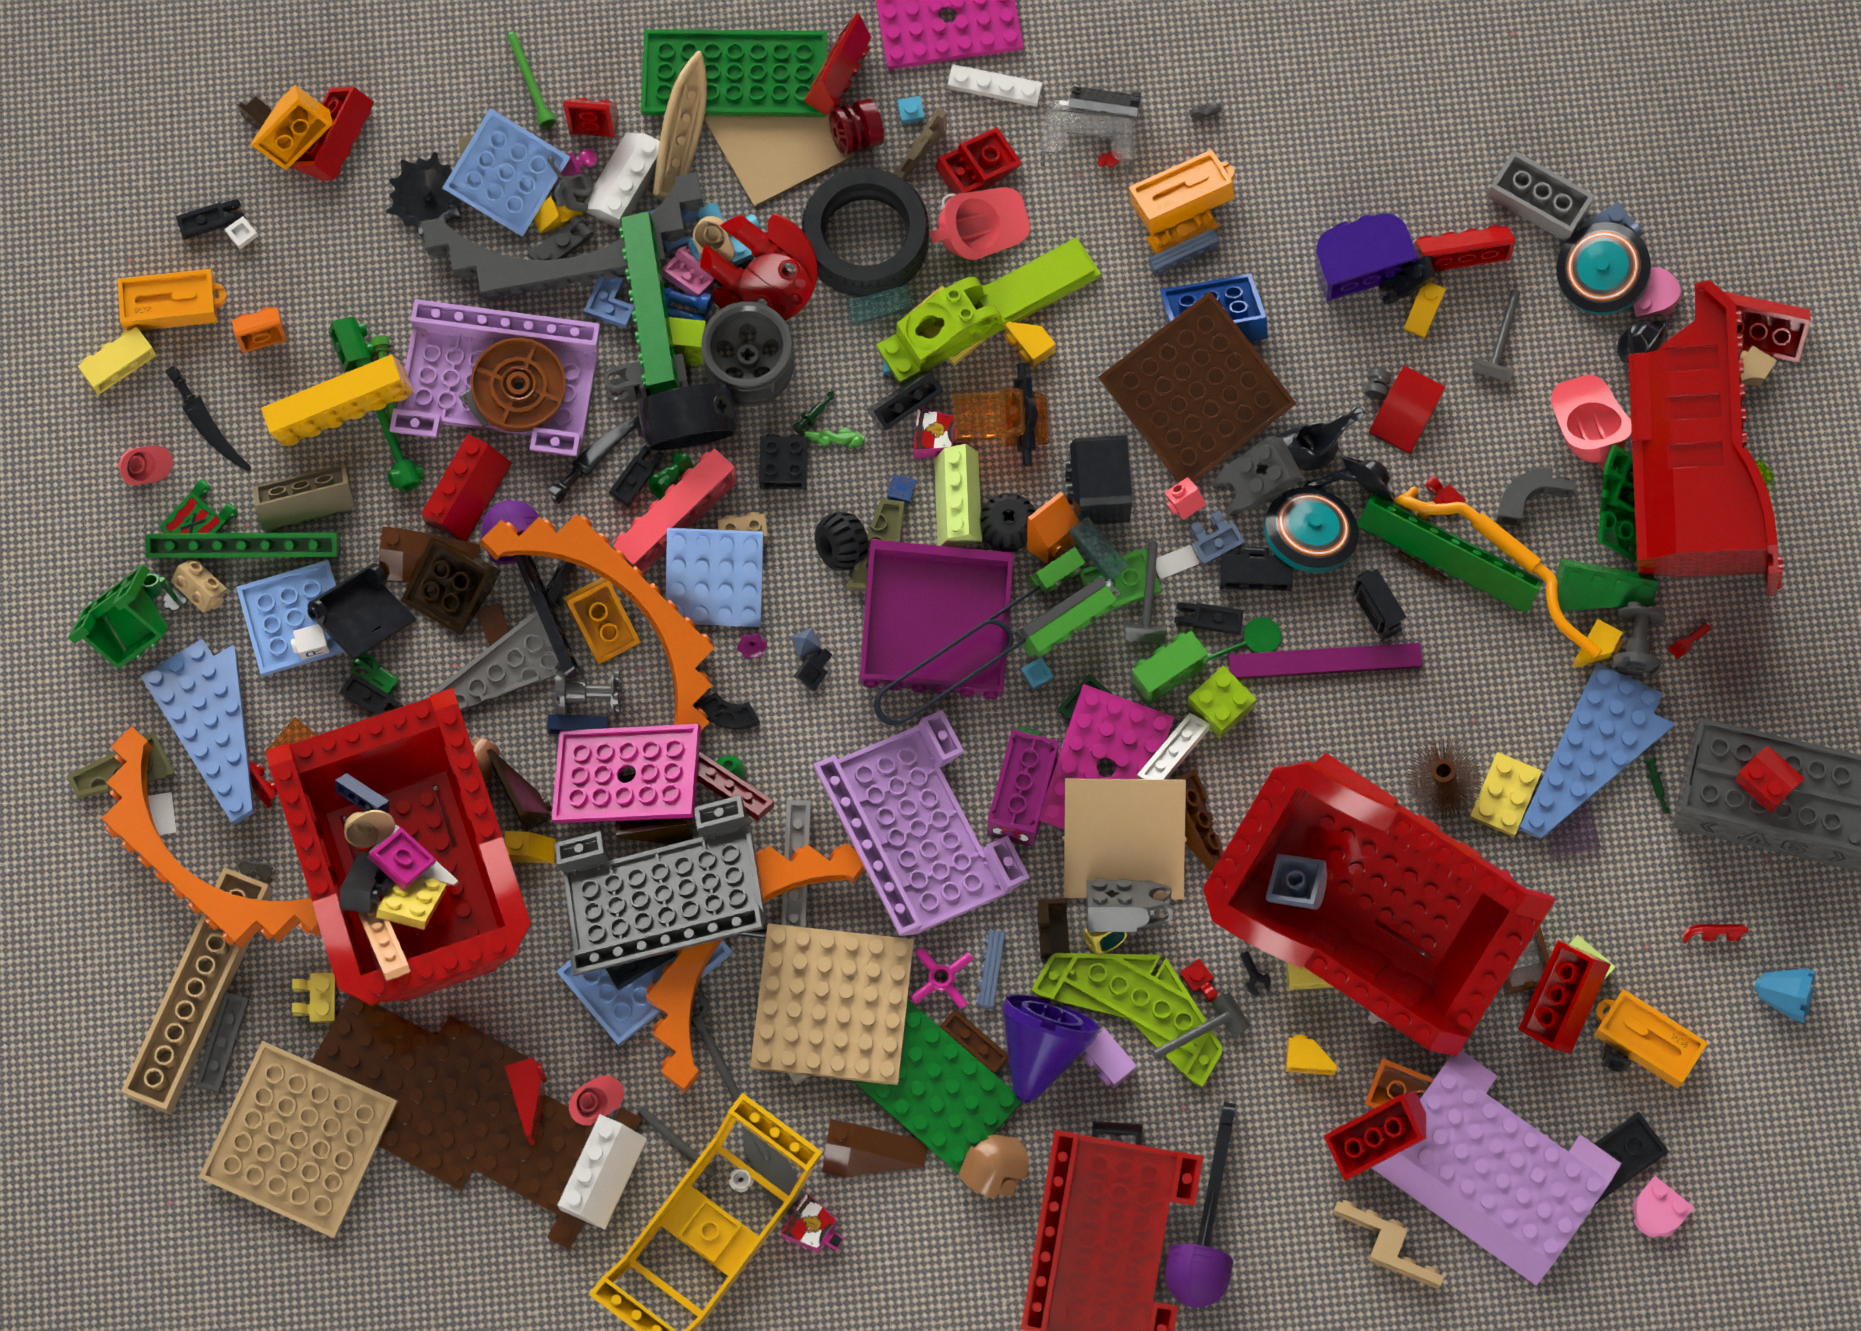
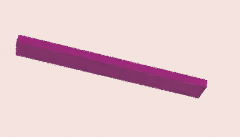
M1420 643L1230 654L1228 656L1229 671L1236 679L1422 668Z

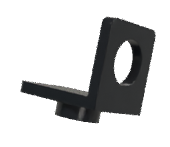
M1605 1043L1601 1066L1608 1067L1609 1070L1615 1072L1626 1071L1631 1065L1632 1060H1629L1625 1055L1622 1058L1611 1056L1609 1053L1611 1046Z

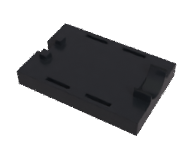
M1073 86L1068 107L1137 117L1141 92L1132 91V94Z

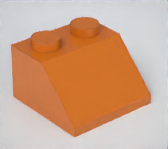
M266 307L261 309L260 312L242 314L232 320L234 334L242 353L288 341L278 307Z
M1061 492L1028 517L1027 550L1046 564L1060 557L1071 545L1074 546L1081 536V523Z

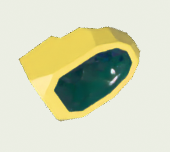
M1086 929L1083 931V936L1088 948L1094 954H1106L1124 942L1127 932H1087Z

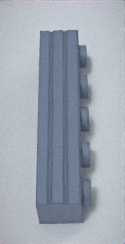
M1213 228L1148 258V265L1154 276L1157 274L1161 275L1166 270L1174 269L1183 262H1190L1196 256H1203L1209 250H1216L1220 244V239Z
M990 930L989 935L986 934L985 943L987 944V949L983 951L985 964H981L980 973H983V977L979 979L978 988H981L980 994L977 993L976 996L978 1008L994 1009L1005 932Z

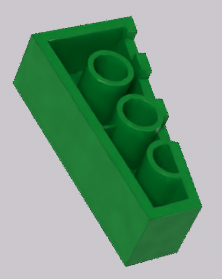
M1560 559L1556 575L1558 581V601L1561 611L1627 607L1629 602L1653 605L1659 583L1653 575H1639L1638 572Z

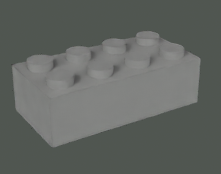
M1513 150L1490 186L1487 198L1566 242L1575 233L1590 209L1595 195Z

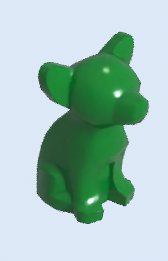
M675 452L672 456L673 464L665 467L658 475L654 474L652 476V479L649 481V488L658 499L661 500L665 496L666 490L678 480L681 473H685L689 468L693 469L695 467L692 466V461L688 454Z

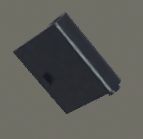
M377 563L370 564L310 601L307 606L309 617L316 621L353 660L406 628L417 619L385 587L387 581L386 573Z

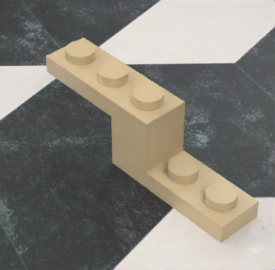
M1337 1201L1332 1213L1333 1215L1378 1233L1368 1261L1433 1288H1440L1444 1276L1439 1274L1440 1271L1431 1266L1420 1267L1416 1265L1417 1262L1409 1257L1403 1256L1402 1259L1398 1258L1408 1229L1403 1228V1223L1394 1219L1389 1221L1381 1219L1380 1214L1372 1210L1361 1211L1356 1208V1204L1350 1201Z

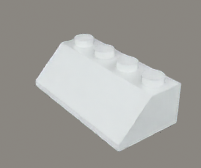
M625 133L592 188V193L588 195L584 202L588 205L586 213L618 229L622 227L621 218L631 215L655 175L660 141L645 133Z
M600 1114L558 1203L559 1209L606 1230L647 1138L627 1126Z

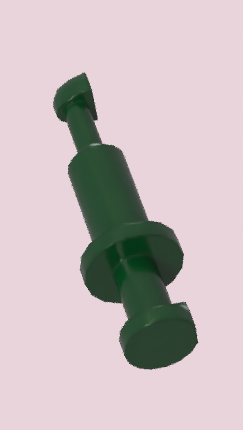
M833 391L828 392V397L823 402H818L808 413L803 412L801 414L802 420L792 426L796 433L801 434L803 432L802 429L806 425H814V419L825 409V405L834 398Z
M1656 757L1646 759L1644 763H1647L1650 774L1646 777L1651 779L1655 796L1659 798L1662 806L1661 810L1667 814L1670 812V808L1666 807L1663 798L1665 792L1660 778L1663 773L1662 771L1657 772L1655 766Z

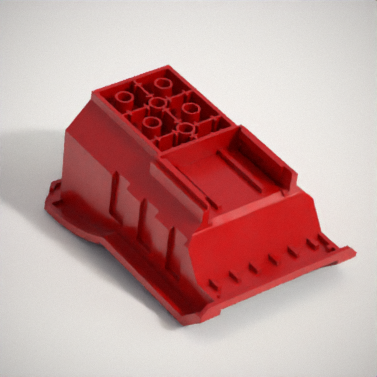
M1711 280L1695 283V321L1667 340L1658 350L1628 355L1638 574L1676 578L1765 574V582H1767L1766 596H1776L1777 589H1781L1783 556H1778L1775 515L1761 472L1748 449H1745V446H1747V431H1742L1744 430L1743 422H1746V407H1743L1742 398L1745 397V383H1741V373H1744L1743 358L1740 359L1743 339L1742 334L1737 335V325H1742L1741 310H1736V303Z
M453 688L432 694L429 698L293 744L287 743L266 750L269 768L310 892L321 935L339 991L356 997L371 1006L381 1002L400 1000L407 1002L497 971V967L521 952L520 944L532 924ZM346 773L389 800L388 814L394 819L395 825L405 830L459 881L457 886L447 885L444 896L424 930L389 921L408 963L410 972L386 981L358 913L356 911L340 909V888L360 851L370 852L374 848V846L367 848L356 847L345 839L344 827L347 819L356 812H365L336 792L335 780ZM434 786H437V787H438V790H435V791H434V788H433V787H434ZM379 895V899L382 902L385 896Z
M1328 753L1323 754L1315 763L1308 760L1298 764L1276 766L1271 771L1203 887L1211 920L1214 923L1276 958L1300 968H1306L1426 1049L1452 1056H1457L1466 1044L1554 905L1556 898L1547 893L1526 889L1512 879L1510 872L1504 868L1500 870L1482 858L1481 853L1462 841L1460 843L1439 830L1440 827L1423 815H1416L1399 804L1398 799ZM1277 854L1324 860L1326 862V889L1323 901L1318 909L1271 903L1266 900Z

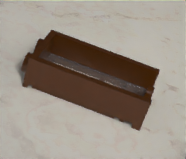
M1541 927L1538 928L1503 984L1504 995L1537 988L1550 959Z

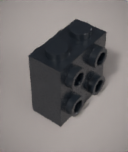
M777 434L760 436V489L807 490L808 437H803L800 434H792L789 437H780Z

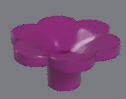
M745 634L741 636V641L737 644V650L742 652L743 657L747 659L752 657L760 658L763 656V651L767 649V642L762 640L759 634Z

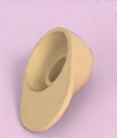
M715 216L702 218L694 228L693 239L700 256H702L704 246L707 244L731 262L735 250L729 233L720 227L724 222L721 218Z
M380 810L356 812L347 819L344 827V836L348 843L360 848L371 847L393 834L395 821L391 815Z

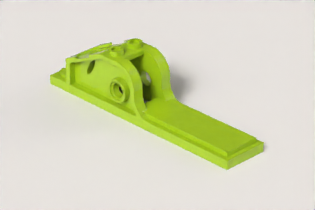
M1076 237L987 285H981L976 277H968L937 292L911 314L896 323V334L876 344V349L899 385H902L921 372L930 370L977 342L983 341L1004 330L1007 322L1017 323L1099 279L1101 273ZM978 304L980 307L977 310L974 307V305ZM944 322V326L934 338L928 339L918 336L920 332Z

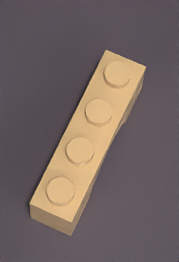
M1753 345L1749 352L1744 350L1740 355V359L1743 358L1744 373H1741V383H1745V386H1761L1777 360Z

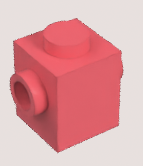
M1188 477L1164 492L1168 499L1166 506L1173 515L1177 513L1182 520L1207 505L1199 489Z

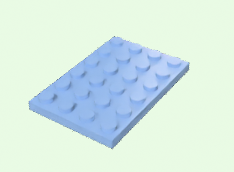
M723 940L712 954L701 979L733 954L732 950ZM678 950L673 951L675 954L673 958L621 990L616 988L605 968L573 976L569 960L556 972L614 1042L620 1046L661 1013L647 1002L646 990L653 981L658 982L663 976L661 974L663 968L669 962L673 963L676 960Z

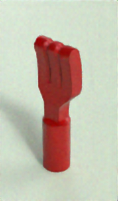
M1705 622L1692 632L1691 636L1681 638L1670 646L1668 651L1678 660L1690 650L1691 644L1708 633L1711 627Z

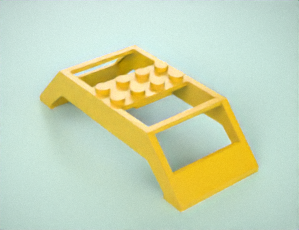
M744 1093L739 1096L727 1112L728 1114L713 1140L624 1257L609 1272L602 1276L589 1294L590 1297L635 1331L676 1330L615 1285L614 1282L630 1267L634 1268L697 1316L684 1330L696 1331L705 1322L796 1201L823 1153ZM736 1121L803 1170L789 1196L722 1147ZM717 1153L737 1168L746 1170L753 1180L784 1202L759 1236L692 1187ZM661 1227L728 1276L703 1311L636 1261Z

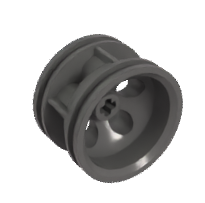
M739 302L719 310L707 323L701 342L706 377L709 384H727L734 405L744 407L763 405L777 398L786 389L794 368L792 341L786 322L776 311L756 302ZM750 330L756 334V338L751 344H745L740 339V335L744 331ZM768 345H774L778 348L777 353L772 357H765L762 354L763 349ZM723 346H729L733 348L735 353L731 358H724L718 353L719 349ZM748 356L751 357L750 361H745ZM737 370L743 374V377L738 379L729 376L728 373ZM759 370L768 371V373L761 377H754L755 373Z

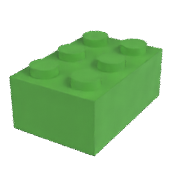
M1192 631L1187 634L1184 632L1180 633L1172 640V644L1167 647H1159L1153 652L1154 656L1148 660L1142 659L1133 666L1130 684L1146 706H1149L1206 667L1208 652Z

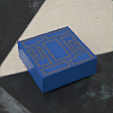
M893 474L887 499L904 501L910 504L916 480Z

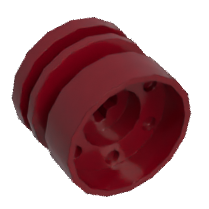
M870 98L854 102L852 107L846 104L841 106V108L835 107L830 109L829 124L831 134L837 149L842 155L850 154L852 151L858 152L861 146L869 149L883 144L884 129L877 106Z

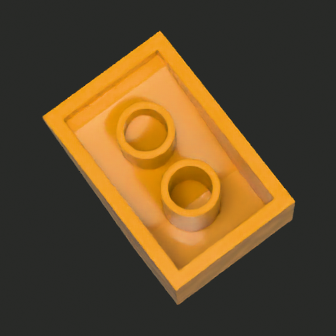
M294 85L278 101L251 142V145L280 167L287 170L333 125L330 110L297 85Z
M600 578L563 597L574 622L598 665L641 643L611 582Z

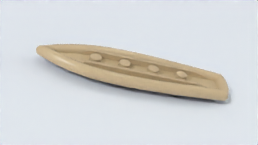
M697 51L680 72L667 104L653 188V196L661 201L665 200L674 186L675 176L689 174L699 142L707 101L706 68L701 51Z

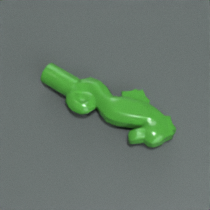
M847 427L839 430L837 434L829 430L821 432L805 431L804 436L808 437L809 441H816L822 446H828L832 441L837 445L848 444L849 449L858 448L865 442V436L861 433L852 432Z

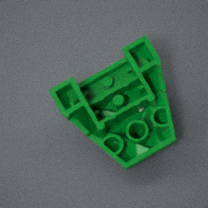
M1612 445L1604 466L1598 543L1636 562L1633 454L1617 445Z

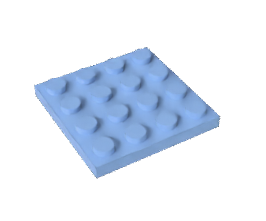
M490 108L442 189L523 237L558 179L557 174L551 168L550 163H548V157L552 156L554 158V165L562 172L570 156Z
M668 528L665 600H671L678 607L679 610L677 612L684 618H690L696 625L761 627L764 532Z
M329 560L236 587L262 677L345 652L326 632L330 653L302 660L299 653L294 654L291 640L295 639L294 630L318 624L308 615V603L336 586Z

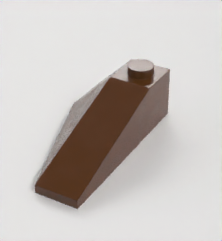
M383 527L379 547V565L385 571L388 582L406 583L410 582L431 538H435L479 558L480 544L408 529Z
M1195 769L1175 778L1186 780L1185 837H1187V842L1185 844L1211 871L1214 870L1223 851L1218 835L1212 830L1211 821L1214 820L1212 812H1207L1204 802L1207 799L1206 791Z
M831 1119L822 1173L853 1177L862 1174L921 1168L925 1165L928 1148L918 1139Z

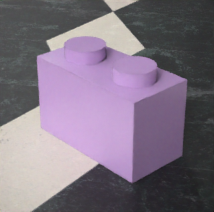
M1106 1029L1097 1034L1096 1040L1081 1056L1090 1068L1092 1066L1096 1068L1099 1072L1097 1076L1106 1087L1110 1085L1113 1089L1132 1075L1137 1068V1065Z

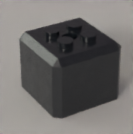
M1127 435L1075 438L1070 443L1069 460H1065V481L1070 482L1067 483V501L1072 506L1081 525L1130 522L1132 490Z

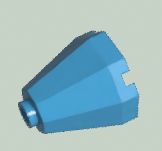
M1797 969L1765 972L1762 978H1757L1754 991L1758 992V999L1794 1021L1804 1023L1813 997L1814 988L1811 987V983H1815L1816 971Z

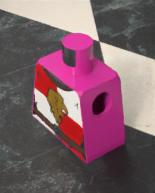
M923 408L917 409L914 458L937 457L944 448L952 447L953 443L967 444L968 430L954 429L955 417L952 415Z
M807 1193L781 1232V1236L784 1239L818 1253L824 1244L837 1251L844 1240L842 1236L833 1231L837 1225V1220Z

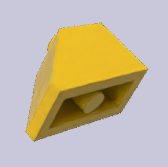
M1431 282L1423 286L1415 299L1403 330L1425 339L1443 301L1446 289Z
M1597 619L1587 638L1603 651L1594 659L1583 649H1580L1572 666L1577 668L1608 660L1612 652L1617 654L1623 644V641L1620 640L1623 632Z
M505 831L504 842L511 862L555 864L554 843H556V839L532 832Z
M1293 1035V1038L1288 1039L1285 1072L1335 1076L1337 1065L1314 1039H1308L1306 1035Z

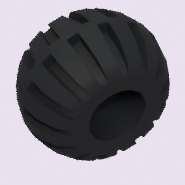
M1003 493L993 497L985 504L980 514V527L983 538L992 547L1001 551L1012 552L1027 546L1028 517L1036 511L1034 506L1025 497L1015 493ZM1004 518H1013V521L1008 520L1005 522Z
M834 512L824 517L817 525L814 533L815 546L820 558L823 559L822 561L828 567L839 571L850 570L867 556L869 551L867 549L869 547L868 535L864 525L855 515L847 512Z

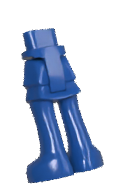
M664 288L669 317L706 321L707 325L709 315L707 314L711 311L713 304L712 294L703 293L701 296H691L675 292L671 288ZM672 302L698 310L700 313L679 309L671 305Z

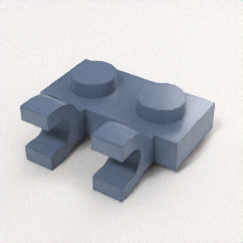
M1220 510L1211 514L1209 519L1217 531L1207 536L1199 521L1192 524L1189 529L1191 535L1196 540L1192 544V548L1203 566L1220 558L1221 554L1231 552L1245 544V540L1235 523L1232 522L1227 525Z

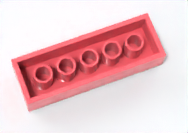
M715 448L710 453H704L700 457L699 463L693 469L689 468L682 475V480L677 485H671L660 501H654L643 517H638L631 524V529L626 534L621 533L615 539L613 549L615 551L617 549L626 556V562L632 568L636 566L644 573L666 552L668 528L690 529L737 483L735 466Z

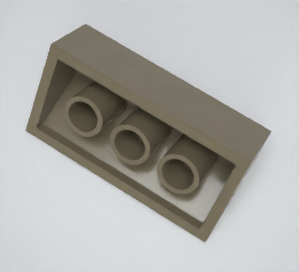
M346 464L253 487L255 508L262 531H275L285 525H299L305 520L313 518L323 519L329 514L337 512L346 513L355 508Z

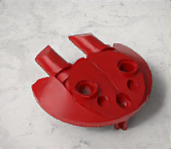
M776 213L767 221V233L763 232L741 214L723 222L720 227L751 250V254L755 257L745 270L741 267L738 269L709 245L705 244L700 268L724 286L716 288L712 292L713 301L717 306L723 309L728 305L739 302L759 303L758 299L761 298L766 300L768 307L776 311L784 321L799 313L810 300L818 278L816 254L806 234L795 223ZM791 263L796 271H788L785 264Z

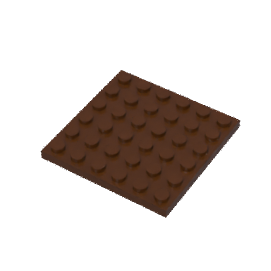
M1211 291L1097 377L1178 483L1187 477L1194 483L1297 404Z

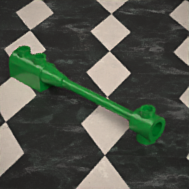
M355 317L332 321L328 333L343 371H352L372 363V357L375 356V348L372 346V343L366 344L364 337L367 336L365 323L358 324ZM385 408L376 411L396 462L391 470L387 472L389 485L392 489L398 488L400 492L411 491L421 485V479H424L423 468L421 465L415 466L413 460L404 459L395 434L389 431L391 423Z

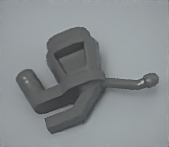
M552 156L548 157V163H550L551 168L559 177L558 185L554 191L557 206L566 205L567 209L586 213L588 205L575 201L574 197L584 198L592 193V184L589 176L582 173L563 176L554 165V158Z

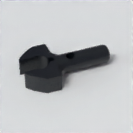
M1248 951L1242 952L1240 957L1250 976L1249 982L1245 984L1247 991L1259 997L1260 994L1255 987L1256 980H1258V982L1264 985L1265 991L1268 993L1271 984L1269 975L1260 974Z

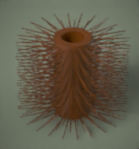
M1443 738V759L1442 755L1440 759L1434 741L1435 751L1428 753L1430 760L1428 761L1423 757L1426 761H1415L1421 766L1414 764L1416 765L1412 766L1414 768H1409L1417 773H1414L1416 774L1414 776L1410 775L1408 777L1411 779L1408 784H1410L1409 788L1413 790L1411 793L1414 792L1411 796H1414L1415 793L1417 797L1419 795L1421 803L1426 798L1428 799L1422 806L1431 802V811L1436 806L1441 814L1445 808L1447 821V800L1448 806L1450 800L1455 815V809L1459 811L1463 808L1460 800L1462 799L1468 806L1465 797L1469 798V794L1475 795L1473 794L1477 793L1475 788L1482 785L1473 782L1475 778L1481 777L1480 773L1477 774L1474 771L1479 768L1476 766L1479 763H1470L1474 760L1471 759L1472 757L1469 760L1467 759L1468 757L1463 760L1467 754L1463 756L1464 753H1462L1459 757V748L1456 749L1457 751H1455L1453 756L1452 752L1448 751L1449 744L1446 746L1447 753L1445 754ZM1412 782H1414V784L1416 785V788L1418 790L1417 792L1413 784H1411Z

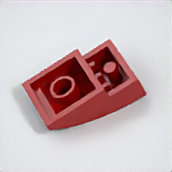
M998 127L959 144L958 149L939 157L935 168L953 194L983 191L1020 167L1022 162Z
M1404 365L1369 430V434L1411 454L1443 396L1446 386Z

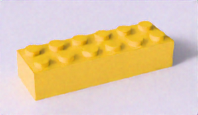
M391 354L264 406L261 410L269 433L283 446H293L303 438L318 436L325 429L337 428L347 420L359 419L369 411H378L385 408L391 402L403 401L413 394V390L405 368Z

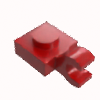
M1434 475L1426 481L1425 487L1436 496L1432 500L1436 504L1465 503L1466 499L1450 484L1444 488Z
M1200 958L1180 971L1179 975L1193 994L1200 990L1209 1003L1217 998L1218 993L1209 984L1214 980V977Z

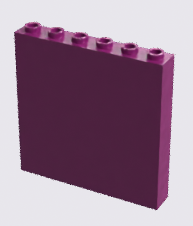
M871 539L868 554L858 684H863L866 688L888 686L1008 606L1011 597L1014 553ZM1010 609L993 620L1002 621L1009 626ZM995 624L985 625L889 690L899 691L902 688H909L916 693H924L926 690H930L940 695L1000 655L1007 646V635L1000 626ZM1006 655L951 692L959 693L962 697L983 695V698L990 700L1002 697L1005 682Z

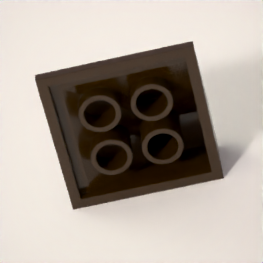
M431 538L401 601L457 634L462 635L475 616L476 611L479 610L490 594L501 570L480 558L435 538Z
M491 748L486 750L493 769L525 832L551 820L549 812L552 811V806L547 797L542 799L540 793Z
M635 774L619 776V781L623 783L630 782L634 779ZM692 818L615 821L616 836L621 839L663 844H675L694 839Z

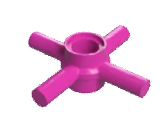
M923 947L919 948L915 953L930 971L928 975L929 982L909 996L913 1003H918L933 990L940 992L946 991L960 1010L968 1005L967 1001L953 985L955 981L954 974L973 961L972 956L967 952L948 967L946 965H937ZM939 973H944L948 976V980L945 983H938L935 980V976Z

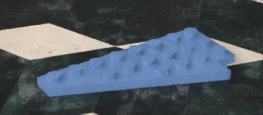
M201 639L140 677L234 826L255 813L237 650L234 645H231L213 656L204 640Z
M1597 663L1518 830L1541 840L1668 733L1674 726V723L1654 714L1663 693Z

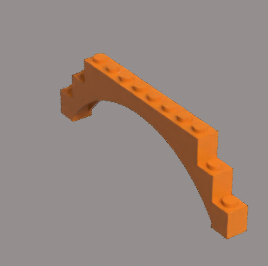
M575 514L557 533L554 531V525L549 520H543L539 516L520 536L516 534L518 530L510 522L505 523L501 519L481 539L480 545L496 561L501 556L533 555L560 559L598 574L627 595L645 615L664 648L674 685L675 714L673 725L699 724L701 731L708 725L707 714L701 708H695L693 705L712 686L709 682V676L702 670L698 672L696 668L715 649L712 646L713 641L706 634L703 633L701 635L695 629L696 625L690 618L681 616L677 612L679 610L678 607L671 600L666 601L660 595L662 593L655 584H649L643 578L644 574L636 566L632 568L626 562V556L617 549L615 551L609 545L610 541L604 534L595 532L591 528L593 526L592 523L585 516L580 517L578 514Z
M132 726L111 746L116 753L113 756L114 759L122 767L106 782L111 788L109 794L118 802L102 817V820L107 825L104 829L114 839L119 836L123 840L120 844L129 853L135 851L139 855L138 861L147 869L150 866L155 869L154 875L163 884L168 881L173 886L170 890L179 899L185 897L189 901L187 906L198 915L201 912L205 915L204 921L213 930L218 927L223 932L221 937L230 946L235 943L241 949L258 931L268 940L274 938L279 943L296 925L306 934L311 932L317 937L321 933L311 898L292 901L249 899L217 889L184 868L163 843L150 810L147 792V769L149 754L154 750L153 747Z
M844 843L841 848L837 846L829 857L831 858L830 861L808 844L803 849L799 847L791 858L792 862L769 845L765 850L760 849L756 854L764 903L787 891L805 885L828 881H850L854 884L866 870L857 851L847 843ZM723 939L678 950L676 960L673 963L669 962L661 972L663 976L659 981H653L646 990L647 1002L666 1016L665 1019L661 1018L653 1028L655 1031L653 1033L654 1038L674 1053L673 1056L668 1055L662 1062L661 1067L663 1069L661 1074L685 1094L701 1075L700 1070L694 1065L691 1047V1017L695 994L701 976L712 954Z

